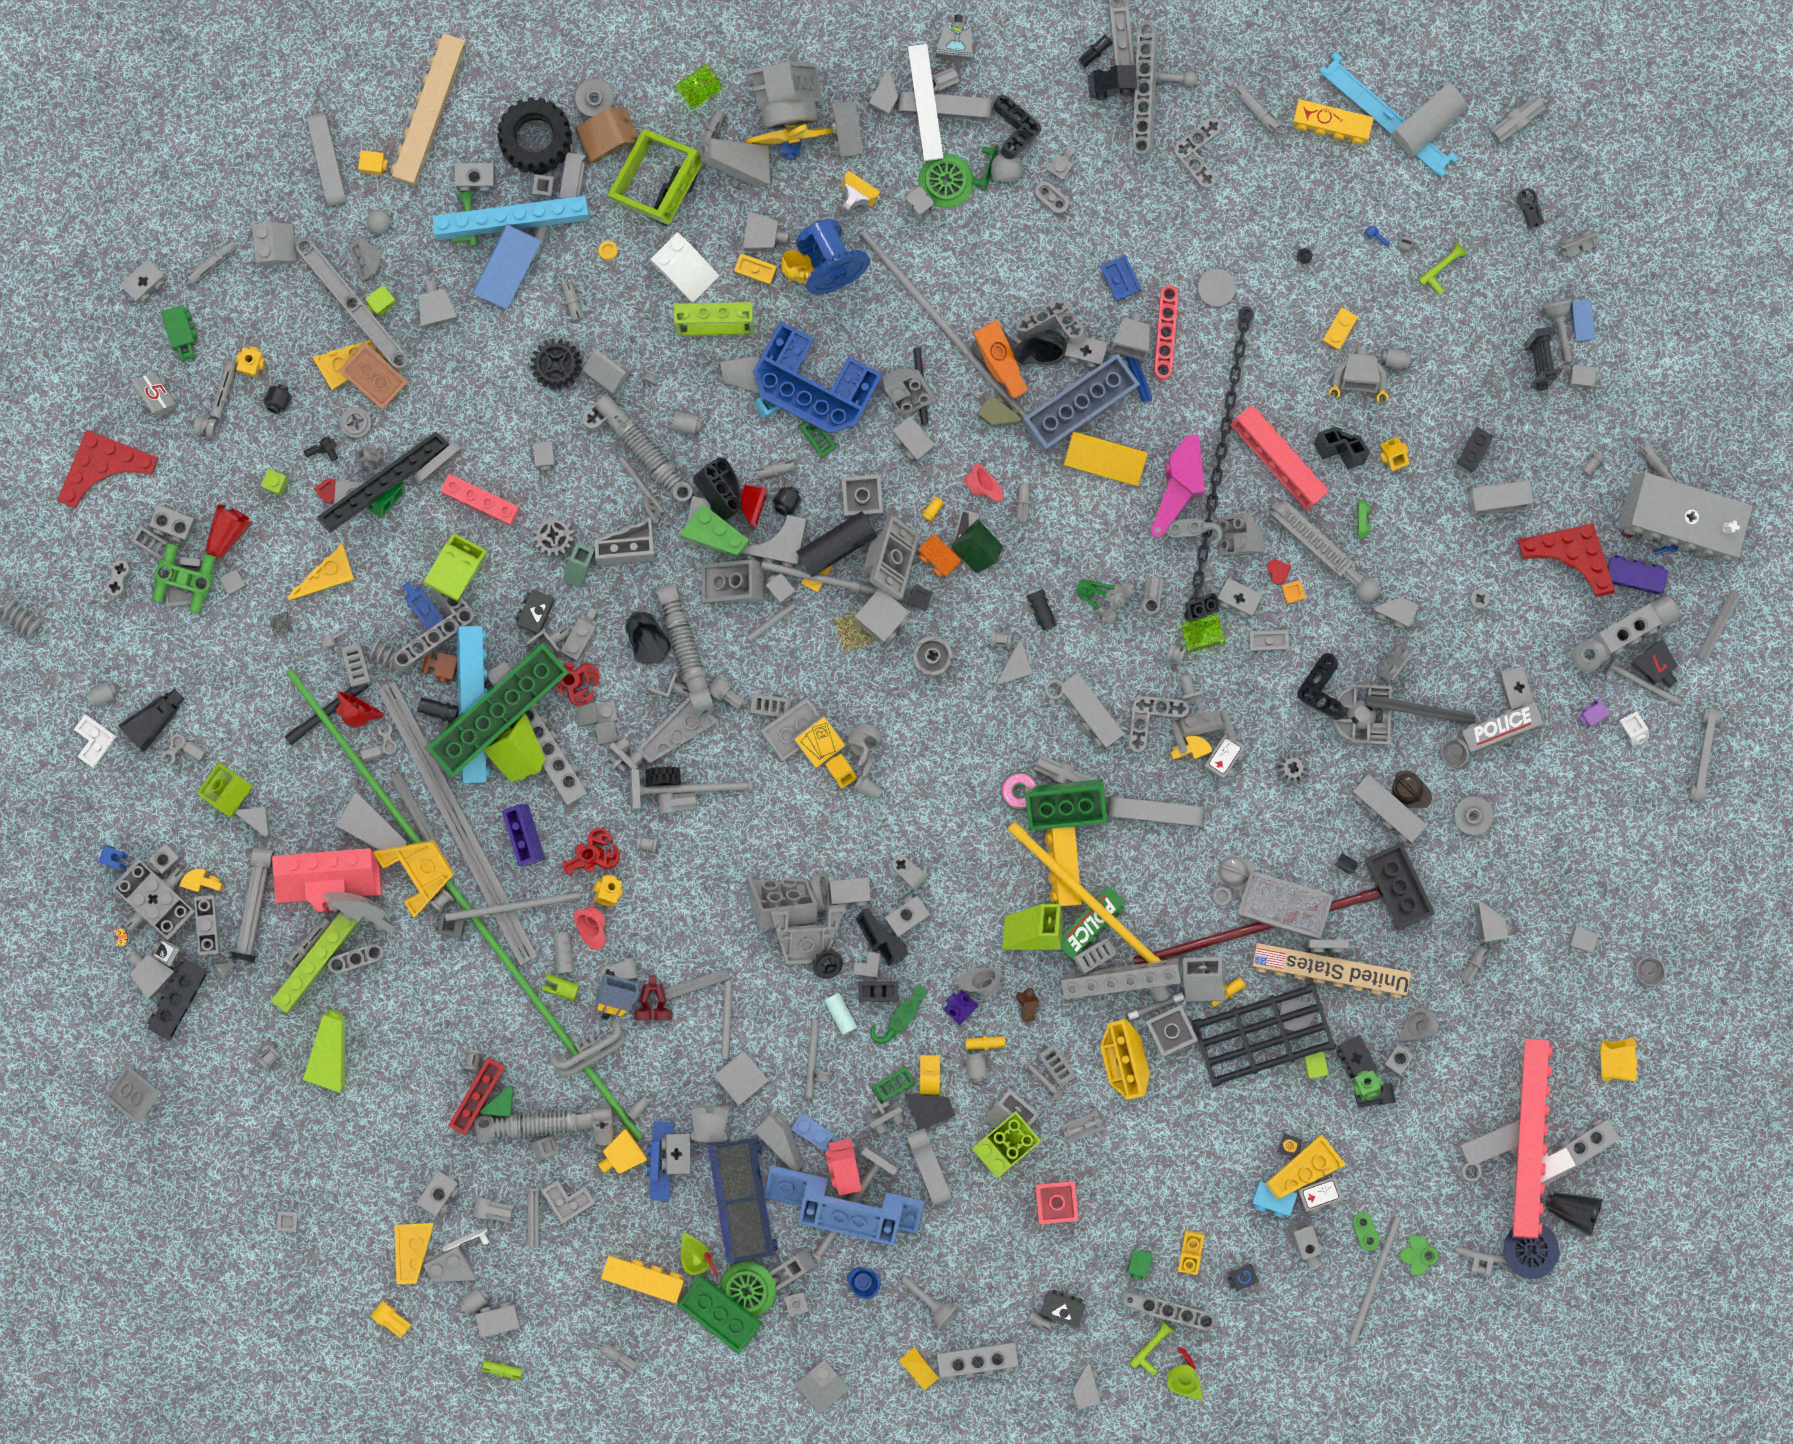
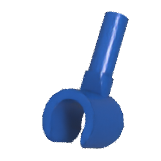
M1371 226L1364 231L1369 239L1376 236L1384 245L1388 246L1390 244L1381 236L1376 226Z
M1674 545L1654 550L1653 552L1654 555L1666 551L1677 552L1679 550Z

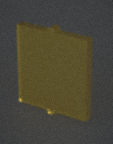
M849 612L846 616L834 619L844 651L857 647L860 649L863 645L875 642L871 635L853 621L858 612L852 614Z

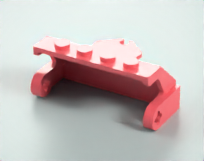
M371 848L272 856L275 903L310 902L317 912L329 913L333 909L327 905L328 900L324 897L325 893L346 892L363 897L383 896L381 865L373 854L374 851H371Z

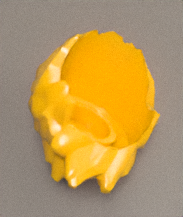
M793 249L784 252L781 261V272L784 273L789 282L796 281L799 284H806L808 277L811 276V272L815 270L808 255L804 256L799 251Z

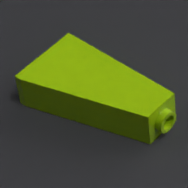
M327 1010L323 1014L303 1080L340 1093L345 1086L346 1017L342 1016L339 1011Z

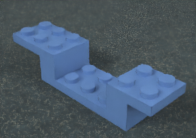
M770 1166L764 1198L801 1206L798 1224L894 1246L898 1229L917 1234L924 1201L886 1192L882 1209L825 1196L827 1178Z

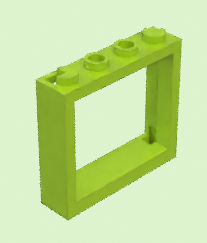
M643 129L607 196L619 205L669 225L703 164L700 152ZM653 141L687 155L658 210L624 196Z
M752 302L674 304V324L678 336L755 334ZM745 325H749L750 331H745ZM681 326H687V332H681Z

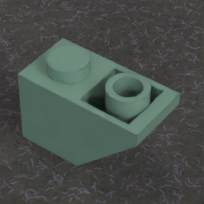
M577 542L568 561L563 581L581 588L595 557V550Z

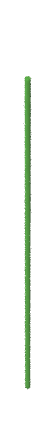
M293 669L286 673L411 841L413 843L422 842ZM449 879L444 885L462 909H472ZM478 916L470 917L471 921L573 1056L578 1054L579 1052L574 1043ZM589 1065L583 1070L637 1141L641 1139L643 1135L592 1067Z

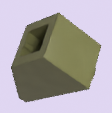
M991 395L977 412V416L991 427L1017 425L1022 420L1021 414L1013 407L1009 409L1005 406L1006 402L999 396L994 397Z

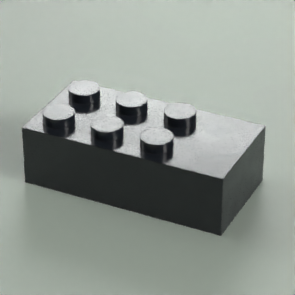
M1402 842L1365 859L1366 866L1379 890V894L1397 932L1435 914Z

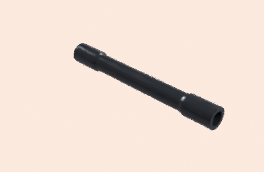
M368 684L354 688L350 686L344 693L356 697L369 686ZM337 697L323 708L327 716L335 712L340 699ZM315 714L284 737L290 745H293L322 721Z

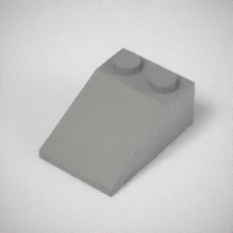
M750 559L701 565V603H751L764 601V569H761L762 562Z

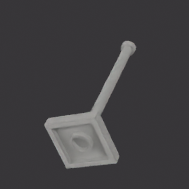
M632 769L629 772L631 812H637L641 809L640 796H643V794L748 790V792H752L753 790L752 780L735 783L643 786L639 781V769Z
M868 1143L861 1154L871 1160L873 1165L860 1183L862 1191L854 1192L849 1200L851 1202L857 1203L879 1168H883L894 1175L900 1166L899 1163ZM828 1232L817 1251L812 1253L815 1259L822 1261L823 1254L837 1232Z

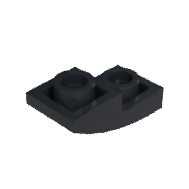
M1209 593L1185 603L1189 622L1220 612L1215 593Z

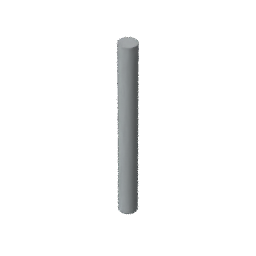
M724 981L721 1059H729L732 981Z
M817 1019L811 1020L806 1098H813L819 1020Z

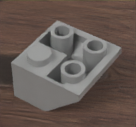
M899 368L882 377L885 391L902 417L936 401V397L919 370Z
M1249 512L1217 518L1218 525L1223 531V537L1219 542L1220 556L1251 555L1264 552L1263 532Z

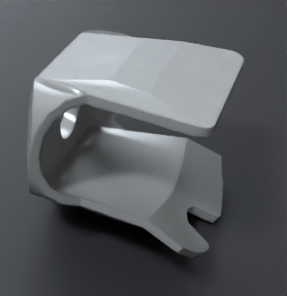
M693 1105L691 1113L694 1130L690 1134V1139L700 1142H724L729 1140L730 1137L725 1130L729 1106Z

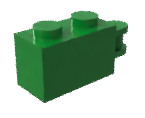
M183 305L161 311L171 348L174 351L178 350L182 363L190 358L192 360L196 359L192 346L196 345L195 339L198 338L195 327L191 328L190 321L193 319L190 310H186ZM188 347L189 351L182 352V349Z

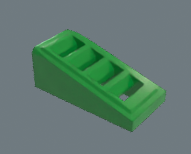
M806 421L798 426L821 458L837 448L829 434L822 429L814 426L807 431L806 428L811 424ZM819 429L821 432L812 438L811 434ZM821 436L825 437V439L816 444L815 441ZM829 442L830 445L821 451L819 447Z
M904 1067L874 1084L871 1089L881 1104L913 1086L916 1082L908 1068ZM902 1073L908 1082V1084L906 1085L900 1077V1074ZM895 1077L901 1086L899 1089L893 1080ZM887 1082L890 1083L894 1092L891 1093L888 1086L886 1085ZM880 1086L883 1087V1089H884V1091L886 1092L887 1096H884V1094L882 1093L881 1089L879 1088Z

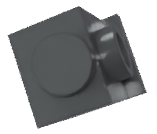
M441 914V917L437 918L435 930H438L440 935L463 938L466 919L445 921V915ZM448 923L454 924L452 930L447 929Z

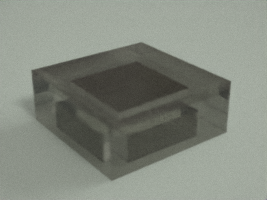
M288 612L269 617L274 636L293 631Z

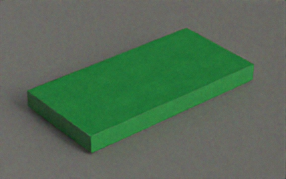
M702 1274L677 1304V1306L738 1354L763 1324V1322Z

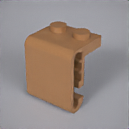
M607 108L575 127L590 163L602 160L601 156L604 154L609 156L624 146H634L636 144L638 132L633 127L630 120L631 116L626 108Z

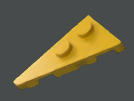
M340 544L329 557L323 560L320 566H317L299 586L292 590L288 596L289 601L355 580L344 545Z

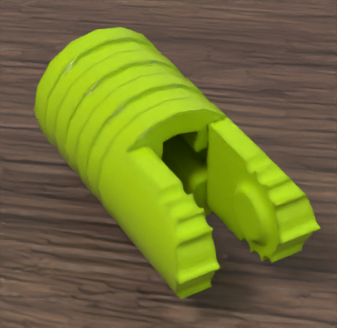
M546 974V980L557 984L558 987L544 984L542 990L573 1002L575 1001L580 985L551 974Z

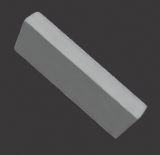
M1449 82L1401 124L1391 136L1413 158L1467 110V104L1461 93Z

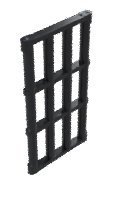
M1315 982L1277 996L1271 995L1270 998L1239 1008L1233 1007V1010L1192 1021L1213 1087L1252 1073L1254 1075L1258 1074L1259 1071L1290 1061L1293 1063L1297 1059L1325 1050L1331 1051L1336 1049ZM1313 992L1316 1004L1280 1015L1277 1003ZM1273 1006L1276 1017L1243 1027L1240 1015ZM1319 1011L1322 1023L1286 1033L1283 1022ZM1233 1017L1236 1018L1238 1029L1203 1039L1200 1028ZM1276 1024L1279 1025L1281 1036L1249 1045L1246 1034ZM1325 1030L1328 1042L1292 1052L1289 1041ZM1235 1037H1242L1245 1047L1209 1058L1207 1046ZM1285 1043L1288 1054L1255 1064L1253 1052ZM1248 1055L1251 1066L1215 1077L1212 1065Z

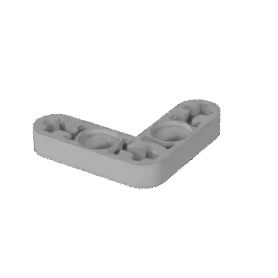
M1217 118L1206 120L1179 141L1174 149L1175 156L1203 189L1212 188L1216 178L1196 151L1220 133L1222 124ZM1209 123H1211V124H1215V123H1216V124H1217V127H1216V130H1217V131H1214V130L1212 129V130L1209 131L1208 134L1206 135V133H1205L1204 131H1206L1207 129H1209V127H1210ZM1195 134H1200L1203 137V142L1197 144L1193 141L1192 137ZM1187 140H1189L1190 144L1194 147V149H1192V147L1190 146L1186 150L1187 154H1180L1179 147H1186L1188 145ZM1196 160L1200 163V168L1192 170L1189 163ZM1204 168L1206 171H1203L1205 177H1211V184L1203 183V176L1200 174L1197 177L1196 174L1200 173Z
M1061 299L1055 300L1023 317L1016 324L1018 333L1022 337L1033 335L1057 322L1071 343L1079 344L1086 338L1082 325L1068 304ZM1040 316H1047L1046 320L1038 321ZM1067 319L1073 320L1070 324H1063ZM1075 329V331H1076L1077 334H1079V335L1076 336L1075 334H1073V331H1072V330Z
M1139 696L1133 703L1129 740L1131 750L1141 753L1146 749L1150 715L1184 718L1190 711L1188 703L1184 700ZM1141 700H1144L1145 704L1151 705L1150 701H1154L1153 712H1149L1150 707H1144L1141 711L1136 705ZM1159 702H1164L1167 705V710L1163 713L1156 710V705ZM1169 703H1173V707H1179L1180 704H1183L1186 711L1179 714L1177 710H1172L1173 714H1169ZM1138 719H1142L1146 723L1145 728L1142 730L1135 728L1134 724ZM1133 732L1145 733V736L1141 735L1140 738L1144 745L1140 746L1139 749H1136V746L1133 745V742L1137 741V735L1133 736Z

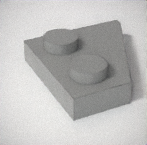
M459 1246L445 1251L423 1264L433 1282L473 1281L477 1278Z

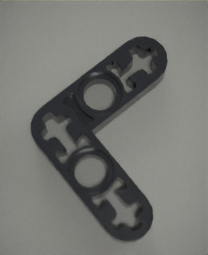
M999 95L993 104L994 110L1017 129L1004 142L1001 147V154L1007 159H1014L1037 138L1041 131V126L1008 96ZM1013 114L1019 115L1021 120L1015 119ZM1017 137H1022L1025 142H1020Z
M1325 653L1319 658L1299 688L1297 696L1305 705L1333 720H1340L1346 713L1345 707L1338 700L1321 692L1339 663L1333 654ZM1317 675H1322V679L1318 683H1314V678ZM1305 693H1310L1313 696V698L1311 699L1310 697L1304 695ZM1320 699H1326L1323 706H1317ZM1330 706H1332V707L1335 708V709H1339V710H1338L1337 712H1336V711L1333 712V711L1330 709Z

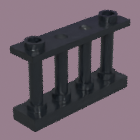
M1555 326L1535 329L1524 343L1525 351L1530 350L1533 353L1537 378L1531 384V388H1537V391L1547 390L1548 386H1551L1562 373V368L1554 369L1550 341L1556 335Z

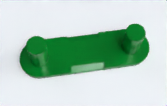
M995 145L993 148L983 147L982 152L991 155L990 162L983 180L973 179V185L982 186V191L987 190L991 178V164L999 152L998 145Z

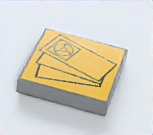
M821 715L792 737L815 769L847 746L824 715Z

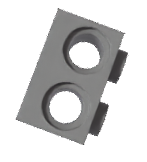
M157 505L149 526L154 529L153 533L160 536L168 534L172 536L171 540L182 543V541L188 542L196 520L169 508ZM162 517H167L168 519L165 526H159V520ZM180 524H185L186 526L183 533H177V527Z

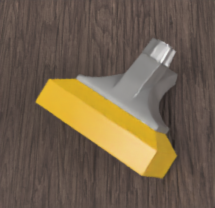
M848 171L840 185L846 196V201L841 207V214L847 217L858 205L873 207L880 191Z

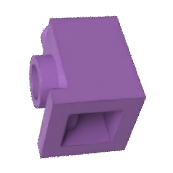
M1600 697L1593 701L1595 705L1590 703L1582 709L1584 713L1578 716V719L1583 726L1587 725L1590 728L1611 714Z

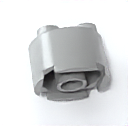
M935 636L926 637L919 641L913 652L915 668L922 675L931 678L939 677L946 673L952 662V651L949 644ZM929 653L937 655L936 661L928 660Z

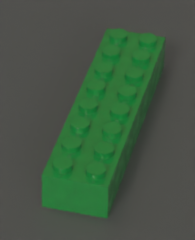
M539 643L423 748L448 776L453 778L569 672L543 643Z

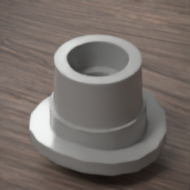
M1169 985L1145 988L1150 990L1156 1002L1164 1001L1171 996L1168 988Z

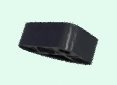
M719 457L705 465L694 475L695 485L720 518L729 520L741 509L739 482L733 468L726 459Z

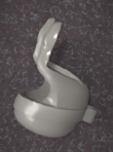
M860 723L854 729L847 730L844 736L848 739L851 751L860 757L858 766L867 761L862 777H865L869 773L873 762L868 754L869 749L879 746L881 733L871 724Z

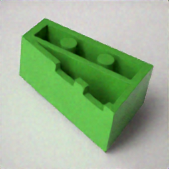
M705 505L700 507L679 534L681 539L689 540L736 558L742 554L750 543L748 538Z

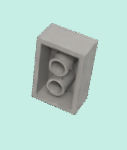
M1524 478L1514 479L1513 482L1505 484V481L1494 482V485L1486 486L1485 483L1477 484L1467 494L1471 517L1528 509L1533 504L1530 480L1524 481Z

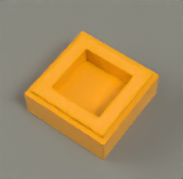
M1300 580L1281 586L1287 604L1306 598Z

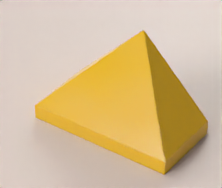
M915 1348L911 1349L899 1360L924 1391L939 1379Z

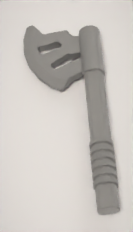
M622 456L618 460L644 493V507L652 520L657 524V517L661 516L665 509L650 492L631 464Z

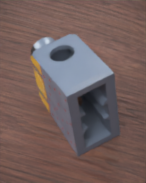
M603 974L596 994V1006L600 1011L599 1016L606 1020L612 1014L620 1017L623 1016L639 997L638 983Z

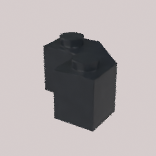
M1116 65L1110 67L1111 70L1102 71L1101 69L1092 71L1088 75L1090 98L1103 101L1107 100V97L1113 93H1120L1122 96L1130 95L1137 88L1136 66Z
M1338 427L1318 433L1314 446L1322 460L1339 454L1347 469L1365 464L1370 451L1361 436L1356 434L1350 435Z

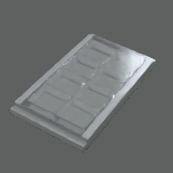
M1251 871L1237 915L1320 940L1333 895Z

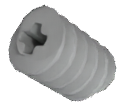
M15 598L3 606L0 610V616H2L4 621H8L10 626L15 625L14 629L16 631L21 630V635H27V640H30L41 628L39 625L41 618L34 621L35 613L28 616L29 609L26 608L22 611L23 604L21 603L16 606L17 599Z
M380 637L374 644L369 659L374 660L376 658L377 664L383 662L382 667L384 669L389 667V672L393 673L396 671L392 666L395 646L392 645L388 649V641L381 644L382 637ZM397 658L400 664L407 663L404 658ZM396 671L395 676L400 677L406 671Z

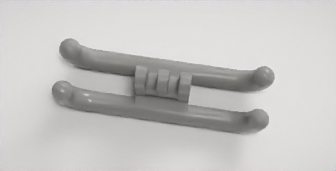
M613 1022L614 1032L596 1043L591 1034L588 1035L589 1043L586 1042L585 1038L581 1039L584 1046L580 1047V1044L575 1042L574 1045L579 1053L568 1060L559 1061L556 1056L551 1057L550 1062L554 1066V1070L561 1076H571L618 1050L625 1041V1035L619 1022Z

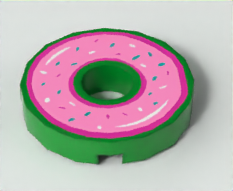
M1014 772L1003 780L1000 795L1003 802L1009 808L1025 810L1027 809L1025 794L1021 797L1016 796L1014 789L1016 786L1026 788L1038 786V784L1030 774Z

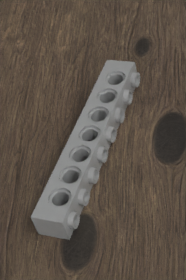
M505 661L487 672V677L492 685L507 673L513 665L510 664L508 666ZM535 703L526 712L534 714V718L529 721L533 731L537 728L544 730V735L541 738H537L546 759L542 765L569 807L587 796L586 790L589 787L584 779L579 780L576 773L579 771L573 762L569 764L567 761L568 753L563 746L559 747L556 740H558V737L553 729L550 731L547 729L545 724L548 721L543 713L538 714L535 709L538 705ZM549 744L553 745V753L545 754L544 747ZM557 761L564 762L563 770L556 771L554 764ZM572 777L575 780L574 785L569 788L565 787V779Z

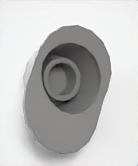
M1226 855L1221 861L1215 877L1225 886L1245 891L1250 872L1255 871V864L1237 856Z
M996 967L974 968L960 975L958 986L963 991L976 992L982 997H990L1002 991L1000 981L1002 973Z

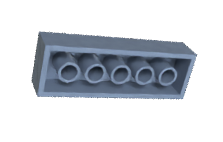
M1117 353L1028 414L1021 423L1041 451L1046 453L1072 435L1073 431H1078L1136 391L1140 383Z

